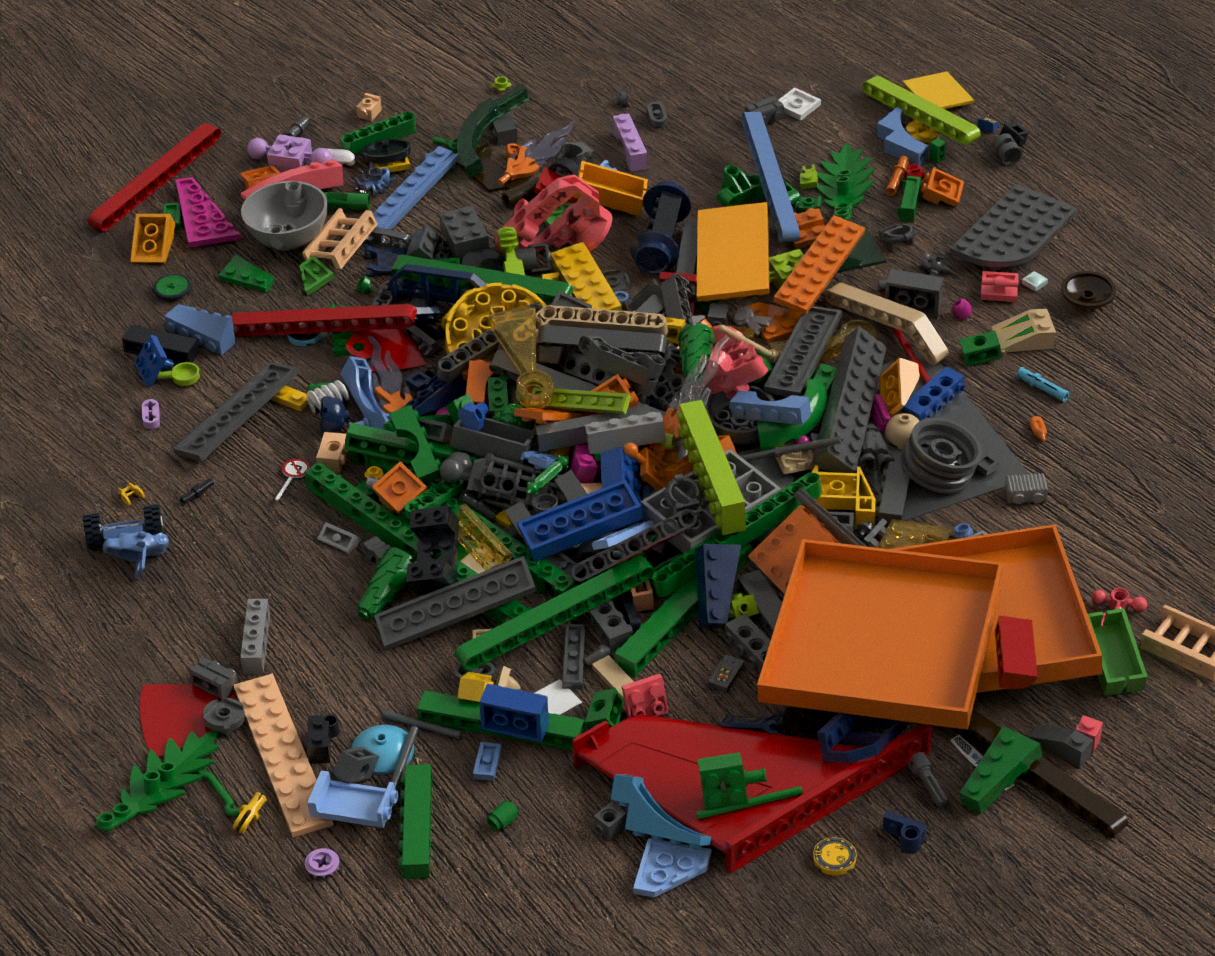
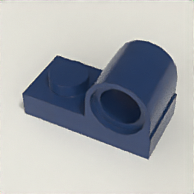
M886 811L883 818V831L900 837V848L903 852L914 854L920 850L926 840V824L890 811Z

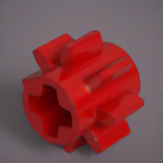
M918 164L907 166L908 169L904 170L906 181L907 176L921 177V180L925 177L923 167H918Z

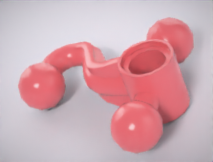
M1115 588L1112 590L1111 596L1106 595L1102 590L1094 591L1091 596L1092 602L1097 606L1109 603L1110 610L1124 608L1127 611L1128 607H1132L1136 612H1143L1148 606L1147 600L1141 596L1129 599V592L1124 588ZM1103 613L1101 626H1103L1106 613Z

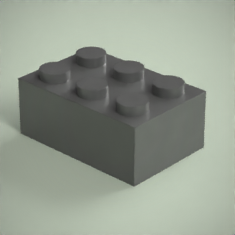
M473 205L439 213L440 229L454 258L461 260L469 251L474 249H489L488 235Z
M890 269L886 281L885 299L921 311L929 318L938 319L942 307L944 278Z

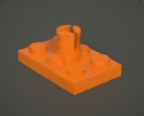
M515 408L514 416L522 417V421H533L535 419V423L543 425L560 420L579 418L581 413L560 409Z

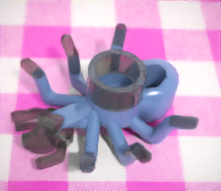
M370 162V170L368 172L369 179L365 178L360 168L358 169L364 183H360L357 177L351 176V179L355 180L358 186L353 189L354 192L359 191L360 193L370 194V189L372 188L375 197H377L378 193L375 186L382 193H385L392 181L397 180V177L390 178L388 168H373L372 162Z

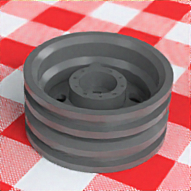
M926 418L914 426L902 452L901 463L908 476L922 487L939 493H956L968 486L981 459L982 448L974 434L964 426L944 418Z

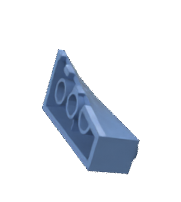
M178 304L164 316L166 330L177 335L197 339L198 345L212 352L223 355L236 344L232 316L230 315L223 317L220 313L210 314L207 310L197 311L194 307Z

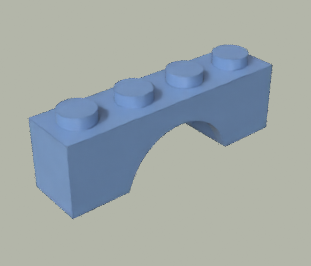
M739 390L730 401L732 418L803 425L811 414L809 397L791 395L778 401H764L757 397L756 392Z

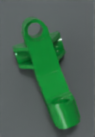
M728 165L724 168L721 190L717 194V201L724 207L743 205L754 199L766 200L758 175L744 174L743 171L734 165ZM783 180L791 206L793 207L796 205V201H800L801 196L797 190Z

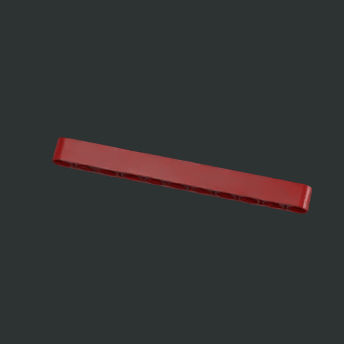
M203 123L93 211L88 218L89 226L103 232L109 230L220 139L221 130L210 124Z
M411 304L243 312L233 313L230 316H232L235 337L406 329L413 326L417 309Z

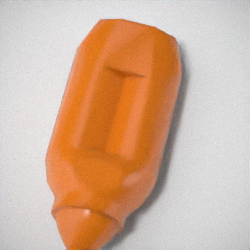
M1039 416L1031 417L1029 424L1033 434L1042 442H1045L1047 429L1043 419Z

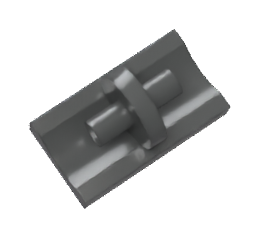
M882 519L874 529L871 522H861L857 527L858 536L860 538L865 537L863 543L867 547L880 548L882 544L875 538L877 537L885 543L892 533L884 527L887 523L885 519Z

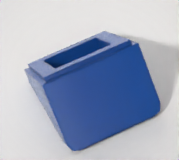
M985 117L979 118L977 127L993 133L1000 125V122Z

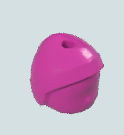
M961 298L953 303L951 311L956 318L966 320L970 316L972 308L966 299Z

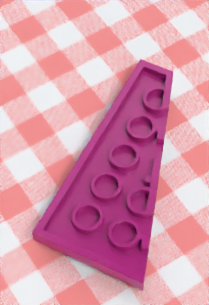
M193 177L176 179L189 248L241 240L240 233L235 231L231 222L229 223L226 220L225 215L214 202L210 201L209 196L202 191L201 186Z

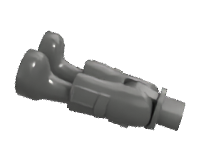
M868 424L860 453V467L865 473L874 474L877 460L878 473L883 475L884 468L888 469L889 461L895 462V459L889 455L880 429L875 424Z

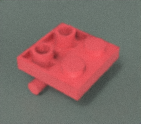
M983 271L981 300L1017 302L1019 274Z
M660 673L621 686L624 698L622 712H626L627 719L639 714L657 717L669 713L663 677Z

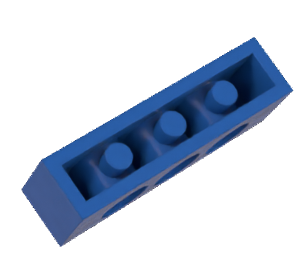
M946 366L908 399L905 406L901 408V413L914 415L919 421L932 418L946 404L951 403L955 396L963 392L965 388L964 375Z

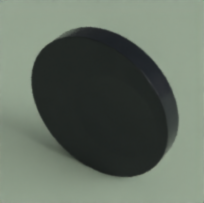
M387 139L370 143L364 146L361 152L363 160L367 162L387 163L407 157L411 153L410 143L405 140Z
M479 248L469 251L463 257L461 265L504 272L506 258L496 251Z

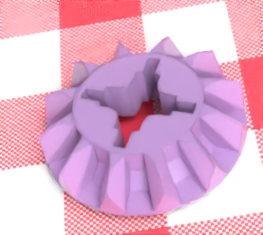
M317 849L306 857L305 868L308 874H313L315 878L318 876L325 878L328 874L333 876L334 871L338 870L339 857L330 849ZM326 860V865H322V867L319 868V864H322Z

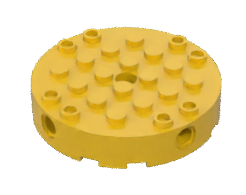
M490 283L477 289L474 288L465 293L454 304L449 313L445 332L447 355L530 304L536 303L542 306V308L547 305L530 290L515 284L511 286L503 285L502 283ZM495 353L490 355L483 361L491 362Z

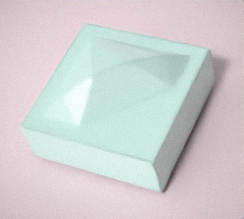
M1035 271L1022 279V284L1035 292L1048 283L1047 278Z

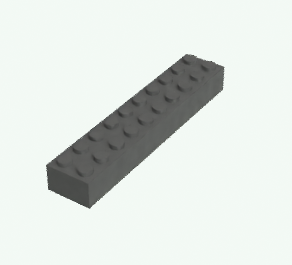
M860 326L844 338L818 440L840 436L841 444L816 448L812 462L825 472H856L887 348Z

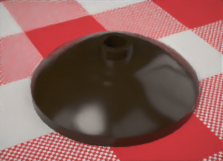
M1080 271L1070 274L1063 280L1061 293L1069 303L1076 307L1098 309L1114 300L1116 286L1109 277L1101 273Z

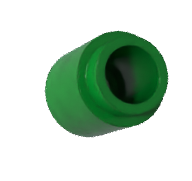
M505 800L489 813V816L486 818L487 823L494 831L503 830L518 818V808L513 802Z

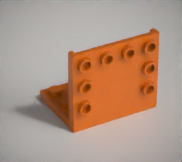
M798 506L748 555L784 594L787 590L802 539L840 543L805 506Z

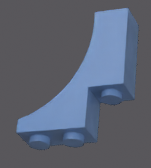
M896 107L878 122L877 137L884 140V153L898 159L901 156H907L908 160H910L909 164H918L919 167L928 159V145L916 140L905 131L902 126L903 109Z

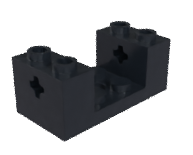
M449 506L411 510L410 529L418 537L417 563L407 564L406 582L417 595H425L456 583L459 519ZM441 552V556L438 559H433L435 553Z

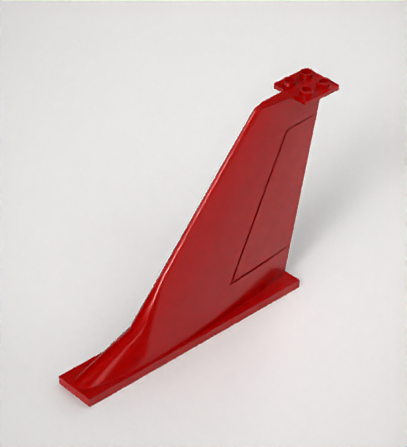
M639 714L609 728V723L604 721L583 734L577 735L572 740L573 766L578 769L588 763L612 780H614L615 774H627L644 778L643 783L668 815L693 831L711 836L710 844L726 854V869L733 873L907 768V761L913 763L911 759L913 754L918 752H924L925 755L930 754L932 725L920 724L905 734L895 737L876 756L851 763L822 761L818 740ZM837 744L831 751H851L868 746V744L860 746ZM740 752L745 771L765 768L767 782L748 784V787H746L747 799L797 786L802 787L803 794L700 820H698L696 811L705 809L697 759Z

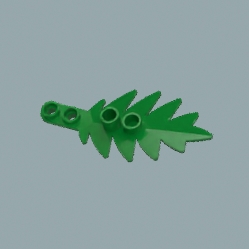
M846 143L841 153L830 152L836 164L821 161L822 167L829 174L817 172L818 178L827 186L818 184L816 189L827 198L824 200L825 204L835 209L834 215L848 221L851 219L852 208L864 200V197L861 195L874 183V179L864 181L873 173L875 167L873 166L862 171L870 162L871 157L869 156L858 161L862 154V149L852 152L849 143Z
M212 730L200 738L194 732H190L182 751L173 739L169 738L165 749L164 763L161 762L153 750H149L147 772L143 775L139 768L133 765L130 776V795L125 789H122V803L116 804L113 810L98 815L95 822L96 827L104 832L111 831L137 814L155 811L156 806L154 805L183 796L185 790L175 789L202 779V774L190 773L214 763L213 759L201 758L219 749V744H212L219 732Z

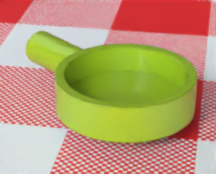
M180 363L174 366L172 371L160 372L158 379L172 378L173 382L177 385L189 386L199 380V368L194 363Z

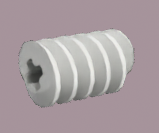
M336 380L334 384L323 385L321 389L315 388L314 392L312 390L307 392V401L313 413H315L316 407L321 411L323 396L335 397L341 401L344 397L346 401H349L347 389L339 380Z

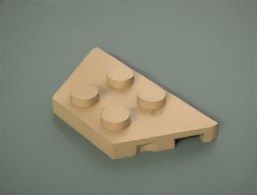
M796 440L786 441L784 446L781 447L795 445ZM812 450L785 454L781 457L775 456L783 474L813 469L816 465L812 462L814 455Z

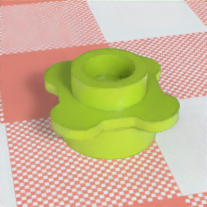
M501 76L495 79L492 87L502 92L511 87V83L508 82L506 77Z

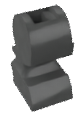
M377 536L361 544L362 551L369 561L376 559V565L379 564L387 548L389 550L391 548L390 545H385V542H382Z

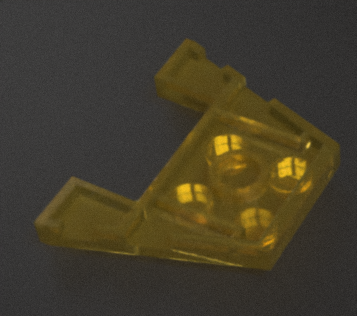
M892 519L878 548L892 549L924 544L926 538L936 542L946 541L949 539L953 529Z

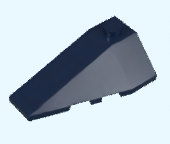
M436 374L424 384L426 388L423 391L420 390L415 394L417 398L409 401L404 407L411 405L413 411L417 410L419 415L446 407L452 401L466 395L467 384L461 374L449 381L440 380Z

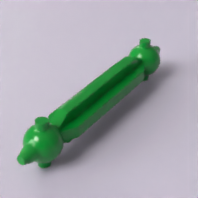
M558 455L557 461L553 462L533 480V483H526V494L538 495V489L544 487L562 471V468H568L569 457Z

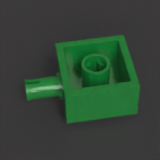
M740 752L697 759L705 809L748 803L746 791L748 784L767 782L765 768L745 771L743 769Z

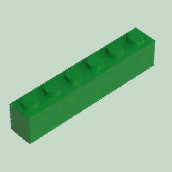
M431 764L406 765L405 774L401 775L402 787H405V790H401V803H404V806L400 807V817L404 819V823H400V836H403V840H399V852L403 853V857L398 859L399 870H403L404 879L430 878Z

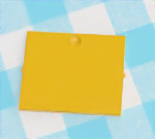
M947 71L903 81V85L910 92L943 109L974 103V99Z

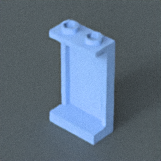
M321 771L307 804L311 817L384 828L386 820H389L391 817L392 805L397 802L398 791H395L394 782H389L387 789L334 781L330 779L328 771Z

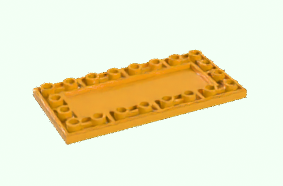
M767 202L698 210L697 301L709 302L717 299L727 300L735 297L745 298L747 296L769 294Z

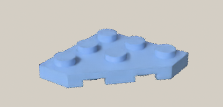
M648 838L633 887V894L655 898L707 872L712 849L702 847L701 849H695L685 844L678 845L668 841Z

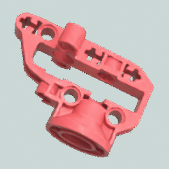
M569 175L558 178L550 183L530 202L525 199L519 200L514 208V216L501 228L509 226L516 229L518 249L528 248V245L541 243L548 244V247L560 249L567 242L572 245L584 242L590 252L608 234L612 224V214L599 205V192L576 175ZM577 192L583 196L576 203L571 204L558 219L536 237L537 232H539V225L550 217L558 206H562ZM497 231L495 234V248L499 253H503L502 251L500 252ZM536 248L535 251L538 253L545 248Z
M720 325L713 326L711 329L714 331L716 339L711 357L706 363L707 368L704 381L698 386H690L696 398L700 399L724 391L728 398L732 400L739 390L749 391L748 383L761 378L768 372L763 358L755 352V347L752 344L743 343V341L738 342L719 331ZM726 326V327L732 329L733 331H735V332L741 334L742 336H744V335H743L741 332H739L738 330H736V329H734V328H732V327ZM681 370L679 374L682 375V377L685 379L683 372Z

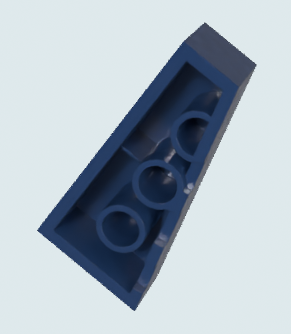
M702 544L695 549L699 628H720L727 623L741 545Z

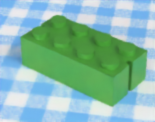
M1125 609L1106 611L1103 626H1101L1104 615L1103 611L1089 613L1088 617L1102 653V674L1097 676L1103 695L1121 694L1123 689H1125L1126 693L1144 690L1148 676Z

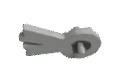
M748 306L738 308L733 314V322L736 326L740 328L749 326L756 335L764 331L760 325L769 327V323L772 321L770 317L755 316L754 311Z

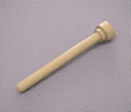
M724 325L719 326L721 333L738 342L743 341V343L752 344L755 347V351L765 356L766 360L772 365H775L781 352L775 349L768 350Z

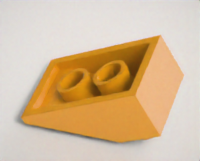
M136 214L131 263H166L175 229V221L170 214Z
M898 358L879 376L880 395H882L890 417L905 406L920 377L918 363Z

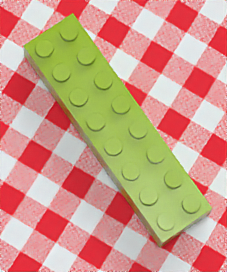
M697 400L679 404L680 412H677L680 424L678 435L680 438H683L684 450H688L689 462L694 464V474L698 476L700 488L704 489L705 501H709V510L711 515L715 516L716 528H720L722 535L746 531L745 501L703 401Z

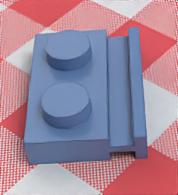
M540 451L522 452L521 460H528L529 463L534 464V468L545 470L553 462L557 461V457L548 453L541 454Z

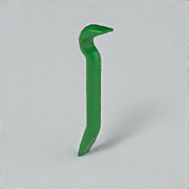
M205 769L194 772L202 774V778L209 782L223 800L226 815L238 817L240 807L232 809L234 801L216 777Z

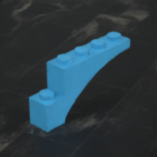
M627 774L614 775L611 800L619 801L618 805L628 807L626 830L633 831V835L645 837L646 834H649L651 839L664 841V838L670 839L669 843L682 845L683 842L689 843L688 847L701 849L703 845H710L711 836L685 827L674 820L658 805L643 783L644 778Z

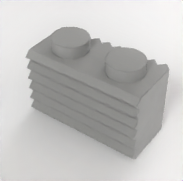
M1044 474L1007 475L1005 477V493L1008 504L1041 503L1047 501L1048 488Z

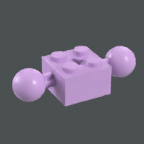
M279 134L272 146H269L262 138H254L247 145L248 154L252 158L262 159L267 155L268 166L273 165L281 173L307 166L308 162L324 163L332 159L331 152L326 148H317L312 152L311 139Z

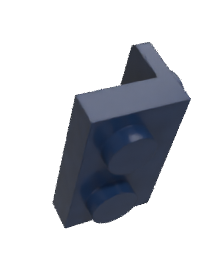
M416 307L417 314L414 325L431 324L440 314L439 308Z

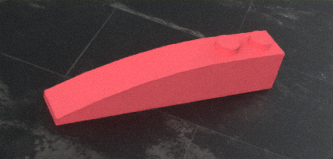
M332 159L324 163L312 162L310 165L291 169L263 180L243 191L241 197L246 200L250 194L259 188L282 181L305 182L319 189L343 185V166Z

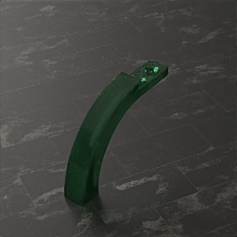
M523 84L496 100L490 97L471 112L463 123L458 136L457 150L464 171L469 179L484 171L480 158L476 155V149L480 136L485 129L500 116L529 100L526 87Z

